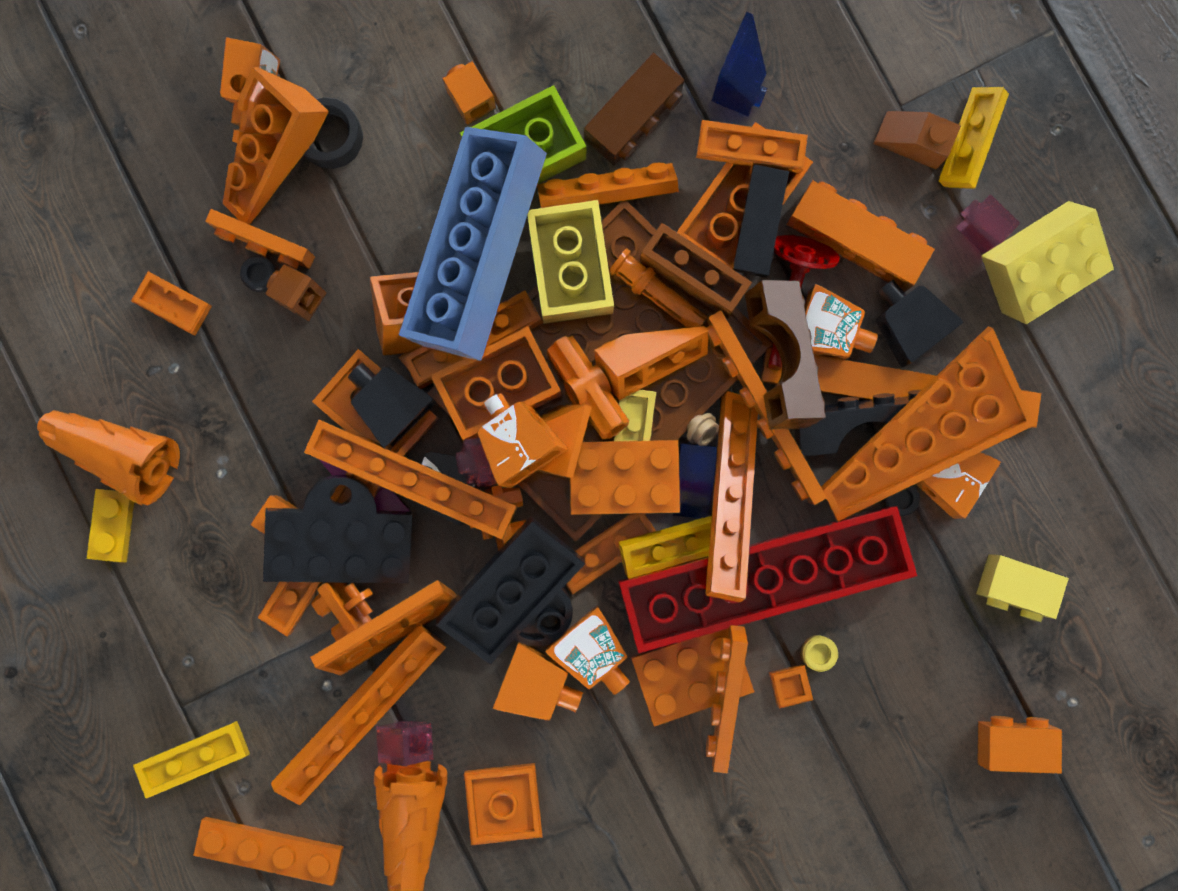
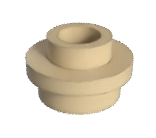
M710 413L695 416L687 426V440L693 445L698 444L700 447L711 443L719 432L716 418Z

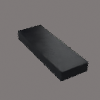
M759 165L753 166L732 268L734 271L764 278L769 276L789 171Z

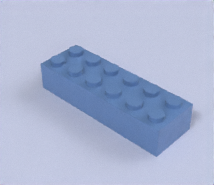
M465 127L399 336L423 347L478 361L482 360L547 155L544 150L526 135Z

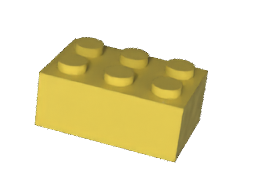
M598 200L529 210L527 216L543 323L613 314L614 301Z
M1071 201L1066 202L981 255L1001 312L1024 324H1028L1114 270L1096 209Z

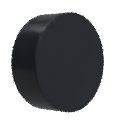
M253 256L248 258L241 266L240 277L244 285L255 292H266L268 290L267 282L277 269L267 258Z
M912 485L883 499L882 503L884 508L897 506L900 516H907L917 509L920 496L916 487Z

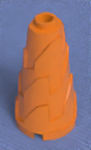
M56 410L44 414L37 424L39 436L47 446L74 460L75 465L101 478L100 482L140 505L145 504L148 506L157 501L174 479V477L167 475L169 467L178 469L180 460L179 446L176 441L166 436H159L131 426L128 429L102 419L97 421L79 414H67Z
M414 759L387 762V771L384 773L381 765L375 769L374 786L376 787L377 810H379V828L383 838L384 875L387 876L388 891H424L426 874L436 840L440 811L447 785L448 771L440 764H438L437 772L431 771V761Z

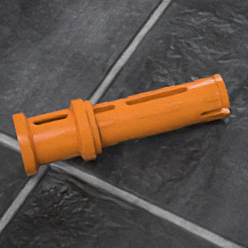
M626 248L610 268L609 275L618 276L632 287V293L635 295L642 293L671 317L684 325V327H700L708 316L655 276L654 268L651 266L645 267L630 255L631 250Z

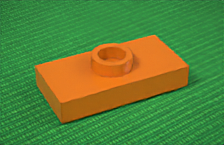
M149 271L131 302L196 336L212 308V305Z

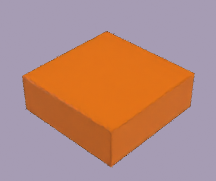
M801 664L769 672L776 704L779 709L813 700L805 665Z

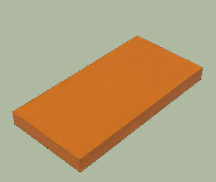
M437 580L310 658L316 669L342 676L409 635L418 624L424 626L437 618L457 595L453 590Z

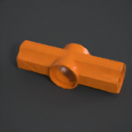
M564 336L556 340L547 349V356L564 380V387L573 405H588L592 407L589 420L602 440L618 435L629 425V420L611 394L610 383L606 375L598 365L593 366L574 336Z

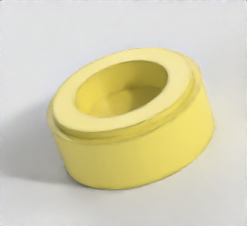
M814 635L804 641L801 647V658L807 667L814 671L823 672L831 669L837 662L838 649L831 639L822 635Z

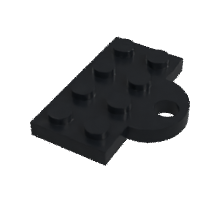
M347 475L326 477L318 481L309 490L304 500L303 509L266 508L263 582L409 583L412 512L376 511L374 497L363 482ZM337 485H345L351 490V496L347 501L338 503L330 497L331 490Z
M530 516L436 618V626L490 665L513 640L533 647L553 643L564 635L571 624L573 608L564 586L585 565L584 558ZM555 615L559 618L555 626L547 628L540 624L544 617Z

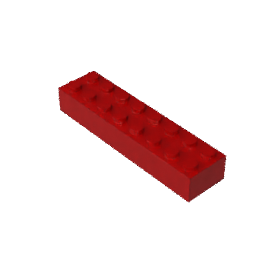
M893 506L750 544L746 599L741 602L705 595L709 556L634 578L618 581L636 649L638 653L729 629L730 625L739 626L913 578L918 575L898 507Z

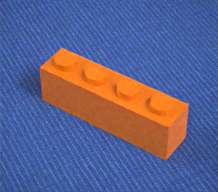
M814 180L806 189L786 224L805 236L831 247L842 257L888 283L894 279L904 292L915 285L935 250L927 245V240L915 233L907 234L897 228V224L892 219L885 216L877 217L868 212L867 207L860 201L855 199L847 200L838 195L837 190L830 184L825 182L817 183Z

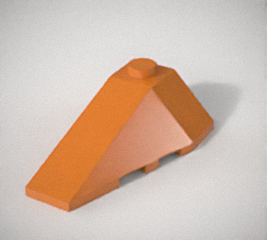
M252 67L239 96L237 109L242 111L239 130H234L232 139L233 142L237 143L234 162L228 165L223 205L239 221L249 225L314 142L329 112L306 89L259 67Z

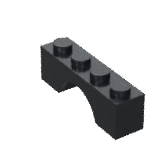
M921 390L909 391L907 397L895 398L894 394L890 393L873 395V400L859 401L857 397L840 398L837 400L838 404L825 405L826 418L808 428L794 429L795 442L803 456L837 453L841 441L850 430L866 422L888 423Z

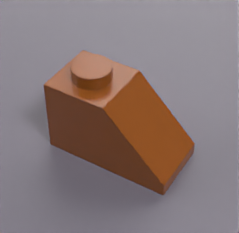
M887 111L873 144L936 170L948 158L961 125L930 112Z
M284 264L280 271L276 270L270 276L267 282L268 290L265 293L272 300L308 322L327 294L312 278Z

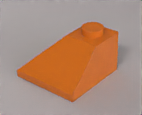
M419 272L370 277L376 330L383 356L409 353L422 347L399 336Z
M558 405L540 416L568 450L537 470L538 472L573 478L592 409L591 406Z

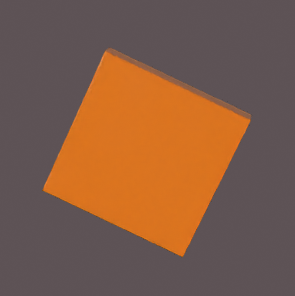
M535 763L467 770L464 772L471 845L542 838Z

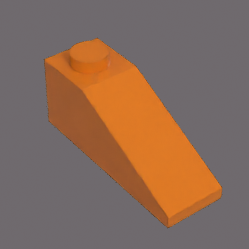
M705 326L626 334L613 341L606 342L601 347L595 349V363L606 375L612 393L618 400H621L707 355L708 330Z

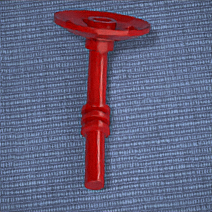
M795 235L776 236L774 253L790 263L792 272L789 281H799L801 289L805 274L809 273L810 269L832 268L839 263V254L831 247L819 241ZM824 259L828 261V264H823ZM773 343L767 367L773 370H781V357Z

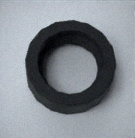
M319 98L317 100L329 111L327 115L339 116L346 122L349 130L348 138L340 148L331 152H321L311 144L304 155L310 162L321 168L335 169L346 166L356 158L362 147L363 132L360 122L351 108L342 101L335 98Z

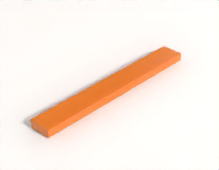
M769 347L764 354L760 380L762 383L777 385L781 377L782 367L781 370H773L767 367L772 347ZM814 355L818 366L821 393L857 397L862 400H873V395L883 393L894 394L895 398L907 397L909 391L922 390L937 376ZM1021 390L1036 422V425L1030 428H1036L1042 393Z

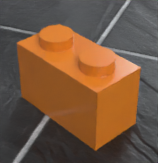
M991 716V722L978 721V765L989 771L1062 774V729L1050 725L1048 719L1027 717L1026 723H1013V718L1005 716Z

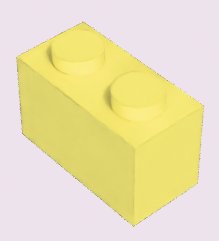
M988 555L976 594L988 598L986 604L1008 611L1010 605L1021 609L1020 616L1041 622L1043 617L1057 618L1069 578L1002 555Z

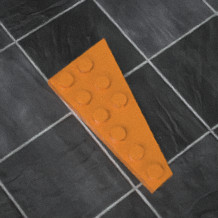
M988 326L821 486L837 521H841L1036 425L994 329Z

